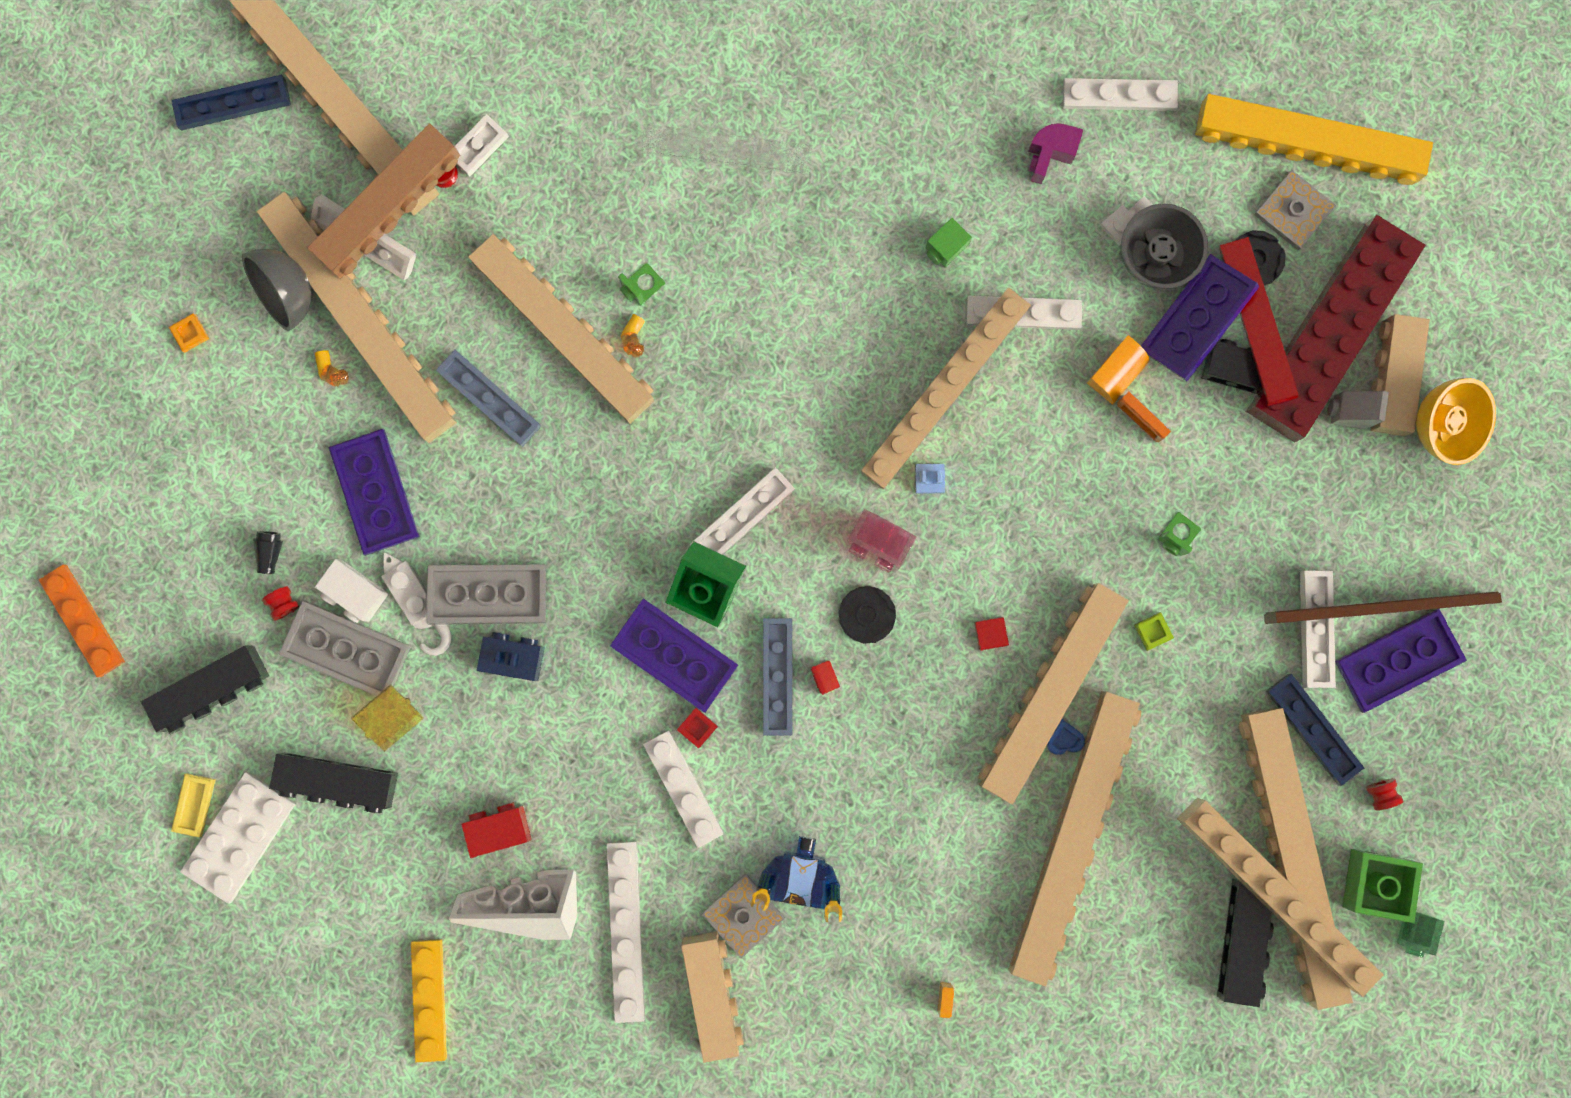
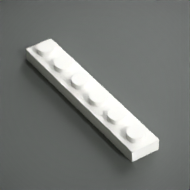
M637 841L607 843L614 1018L615 1023L645 1021Z

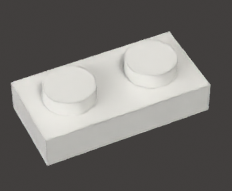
M486 114L455 145V148L461 155L456 165L470 177L509 137L508 134Z

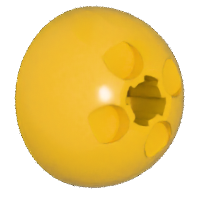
M1472 378L1453 379L1435 387L1423 399L1417 412L1416 429L1424 448L1438 460L1452 465L1465 464L1475 459L1485 449L1494 431L1496 422L1494 397L1483 382Z

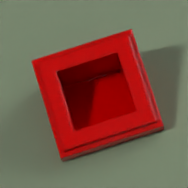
M830 661L811 667L812 669L810 670L820 694L823 695L840 687Z

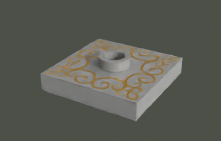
M1291 170L1254 215L1299 250L1336 205Z
M746 873L702 913L740 958L745 956L785 919L771 901L765 911H763L765 904L761 899H756L753 907H751V899L754 893L759 891V887Z

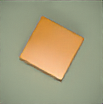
M194 313L169 326L171 333L184 353L210 339L197 315Z
M940 982L937 1012L941 1018L952 1017L954 988L951 983Z

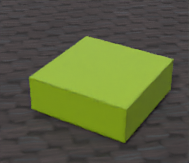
M1162 612L1134 624L1146 651L1174 639Z

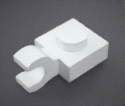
M1144 196L1129 211L1122 205L1103 221L1100 226L1120 246L1124 230L1135 214L1151 206L1152 203Z

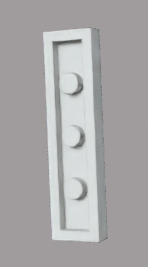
M1064 78L1063 109L1176 111L1178 108V80Z
M321 194L314 200L310 220L314 219L319 227L325 230L345 209ZM384 234L377 241L376 248L365 256L399 278L406 280L412 272L416 253Z
M967 296L966 326H978L1000 297ZM1023 298L1031 306L1014 326L1015 328L1080 330L1082 327V300Z
M775 467L694 541L723 555L788 497L795 488Z
M1300 571L1301 609L1334 606L1333 571ZM1334 618L1301 621L1302 687L1336 688Z
M670 730L643 744L697 848L722 836L724 832Z

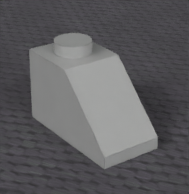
M1343 391L1335 395L1328 405V415L1332 416L1331 424L1365 430L1385 421L1389 392Z

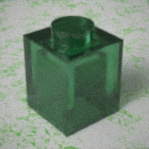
M1416 912L1415 923L1402 921L1397 943L1406 947L1405 953L1424 958L1425 953L1436 956L1445 921Z

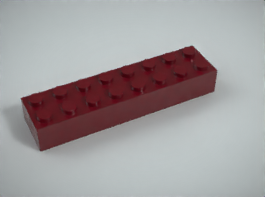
M1377 214L1366 222L1285 349L1299 394L1298 398L1268 406L1264 391L1262 390L1257 393L1246 412L1293 442L1305 438L1426 245Z

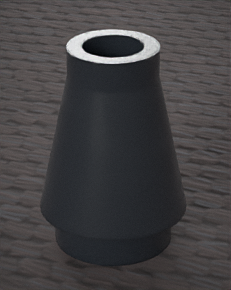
M257 531L256 538H253L257 573L275 574L276 563L283 544V540H280L281 533Z

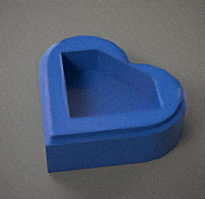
M1061 719L1046 747L1055 755L1064 754L1066 751L1078 752L1083 749L1085 738L1080 731Z

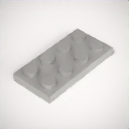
M545 564L428 565V625L546 623Z
M302 601L279 655L384 700H388L411 646L312 603Z

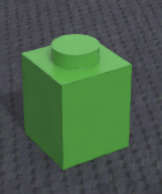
M951 218L927 241L925 248L928 251L926 254L934 264L939 265L941 263L946 268L970 244L972 236Z

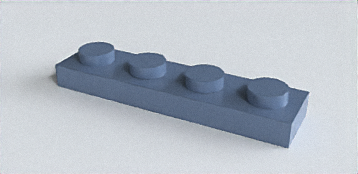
M456 349L436 369L440 375L522 447L540 429L541 425Z
M763 618V736H792V618Z

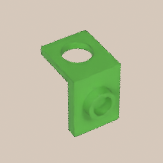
M648 263L644 264L629 279L623 273L618 276L622 285L620 291L630 302L635 299L640 306L665 285V281ZM643 274H649L654 279V285L649 290H642L638 286V278Z
M1177 512L1158 539L1164 543L1162 547L1170 554L1183 556L1192 551L1193 548L1189 545L1201 528L1183 514ZM1178 523H1184L1190 529V534L1185 540H1181L1173 534V528Z

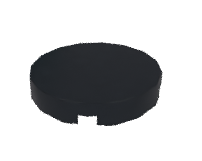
M1257 230L1246 232L1236 240L1249 237L1264 286L1269 285L1281 275L1284 269L1285 251L1278 243L1279 240L1272 234Z
M871 586L858 587L850 591L842 600L838 611L839 623L844 633L852 640L863 644L876 643L884 639L893 629L896 620L895 605L890 596L883 590Z

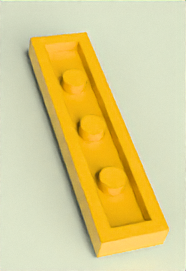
M442 939L412 941L411 963L415 1063L445 1061L447 1059Z

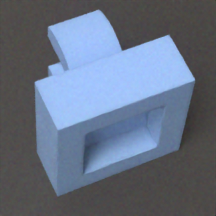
M945 464L915 465L916 494L945 493Z

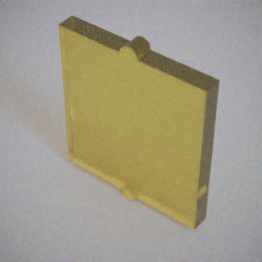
M390 684L352 716L351 719L365 732L366 738H371L385 752L423 720L424 717L410 704V698H404Z

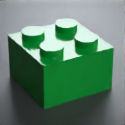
M693 541L681 559L665 603L718 628L731 606L746 565Z

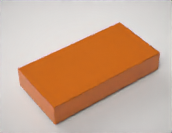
M1127 392L1117 402V406L1155 442L1165 439L1171 432L1130 392Z

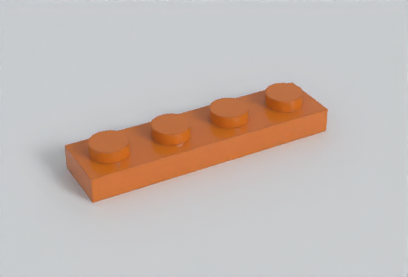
M63 564L39 579L40 584L96 677H102L125 663L124 658L67 565Z

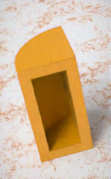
M1128 335L1090 378L1087 384L1113 405L1149 363V356Z

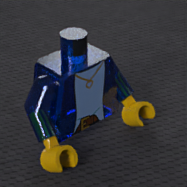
M799 836L796 853L784 851L783 856L773 858L761 873L757 891L750 902L751 907H753L756 899H761L765 904L763 911H765L770 900L825 909L824 918L826 922H828V914L836 912L839 915V922H841L843 911L840 906V883L833 867L825 863V858L814 856L816 839Z

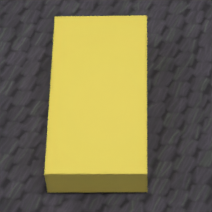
M188 773L184 774L171 832L202 837L216 779Z

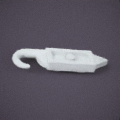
M384 553V575L381 577L411 625L418 629L434 626L441 637V643L438 647L429 648L424 643H421L420 648L428 655L437 656L443 654L451 644L452 635L447 625L427 624V591L408 561L403 562Z

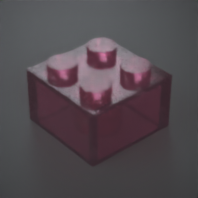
M864 508L846 545L850 546L849 552L863 560L865 556L876 560L874 566L890 573L892 570L897 572L900 569L917 536Z

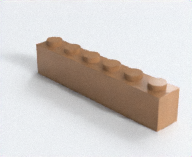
M429 123L307 248L340 279L344 275L350 274L356 268L357 261L364 254L371 253L376 248L377 241L384 234L394 230L400 217L404 213L411 212L416 207L418 199L425 192L428 193L435 188L438 179L443 173L451 171L456 166L461 155L455 146Z

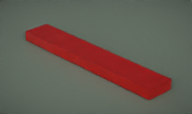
M1249 237L1220 245L1219 250L1223 262L1257 282L1260 286L1239 314L1268 406L1298 398L1299 394Z

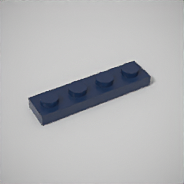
M282 74L171 100L176 125L181 131L291 105L286 79Z
M1287 674L1266 690V693L1276 706L1283 708L1286 719L1337 785H1344L1365 769L1292 674Z

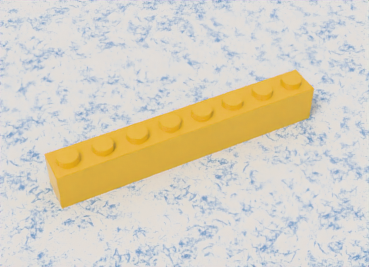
M1207 94L1201 103L1195 135L1202 136V140L1205 142L1217 143L1220 140L1229 142L1231 147L1237 149H1244L1247 146L1257 148L1258 152L1264 155L1285 154V157L1289 160L1300 161L1308 159L1314 161V165L1320 167L1336 165L1342 167L1341 170L1347 173L1368 172L1370 173L1369 176L1375 179L1396 178L1398 179L1397 182L1403 185L1418 183L1427 175L1433 142L1213 94Z

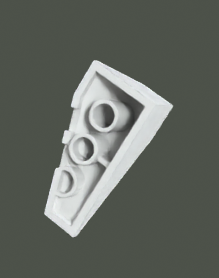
M574 869L544 870L537 872L538 880L522 884L519 877L512 879L511 885L502 890L496 891L495 887L490 885L458 894L449 920L451 923L541 940H570L577 918L576 872Z

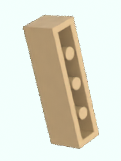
M1394 314L1387 318L1385 322H1382L1379 329V338L1383 339L1382 348L1377 352L1375 358V366L1379 367L1378 378L1374 379L1371 391L1389 392L1385 421L1372 426L1370 431L1404 437L1415 433L1430 319Z
M718 931L684 937L681 946L703 1063L738 1057L739 1046L744 1045L741 1027L735 1026L734 1016H738L736 998H730L728 987H733L731 970L725 969L723 958L728 957L725 940H719Z

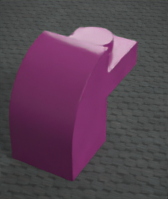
M1061 123L1051 124L1042 128L1033 138L1028 152L1034 153L1028 169L1029 172H1033L1031 181L1042 184L1050 159L1072 164L1084 129Z

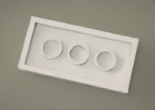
M250 772L244 773L180 871L228 904L232 903L296 804V802L288 797L279 796V791L269 789L270 785Z

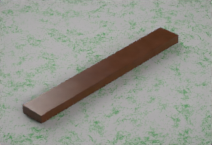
M1497 591L1265 612L1264 622L1265 624L1496 604L1502 603L1501 593Z

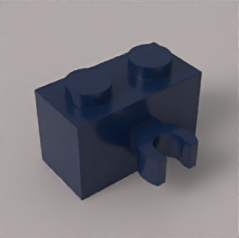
M492 632V637L483 636L477 665L478 672L539 681L545 647L537 646L538 640L521 637L519 643L509 641L510 635Z

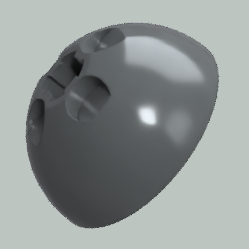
M1155 204L1139 211L1127 224L1121 240V255L1128 272L1141 284L1154 289H1172L1191 281L1203 268L1208 254V239L1201 222L1190 211L1174 204Z
M255 249L243 253L242 263L245 273L265 309L286 331L294 329L305 318L312 298L311 285L303 268L285 253L277 250Z

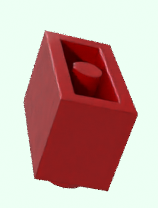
M514 802L498 806V813L487 815L486 810L468 815L470 821H466L461 825L470 858L532 840L524 807H515Z

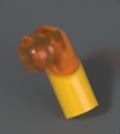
M635 314L631 316L623 329L621 341L624 351L628 355L638 358L644 352V345L639 343L637 334L645 321Z
M328 350L314 353L318 375L323 381L335 387H338L340 384H347L349 380L348 372L344 369L338 370L331 365Z

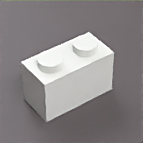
M339 559L333 561L315 586V588L322 592L320 597L333 606L336 603L345 609L343 614L356 623L359 620L369 622L389 595L388 592Z

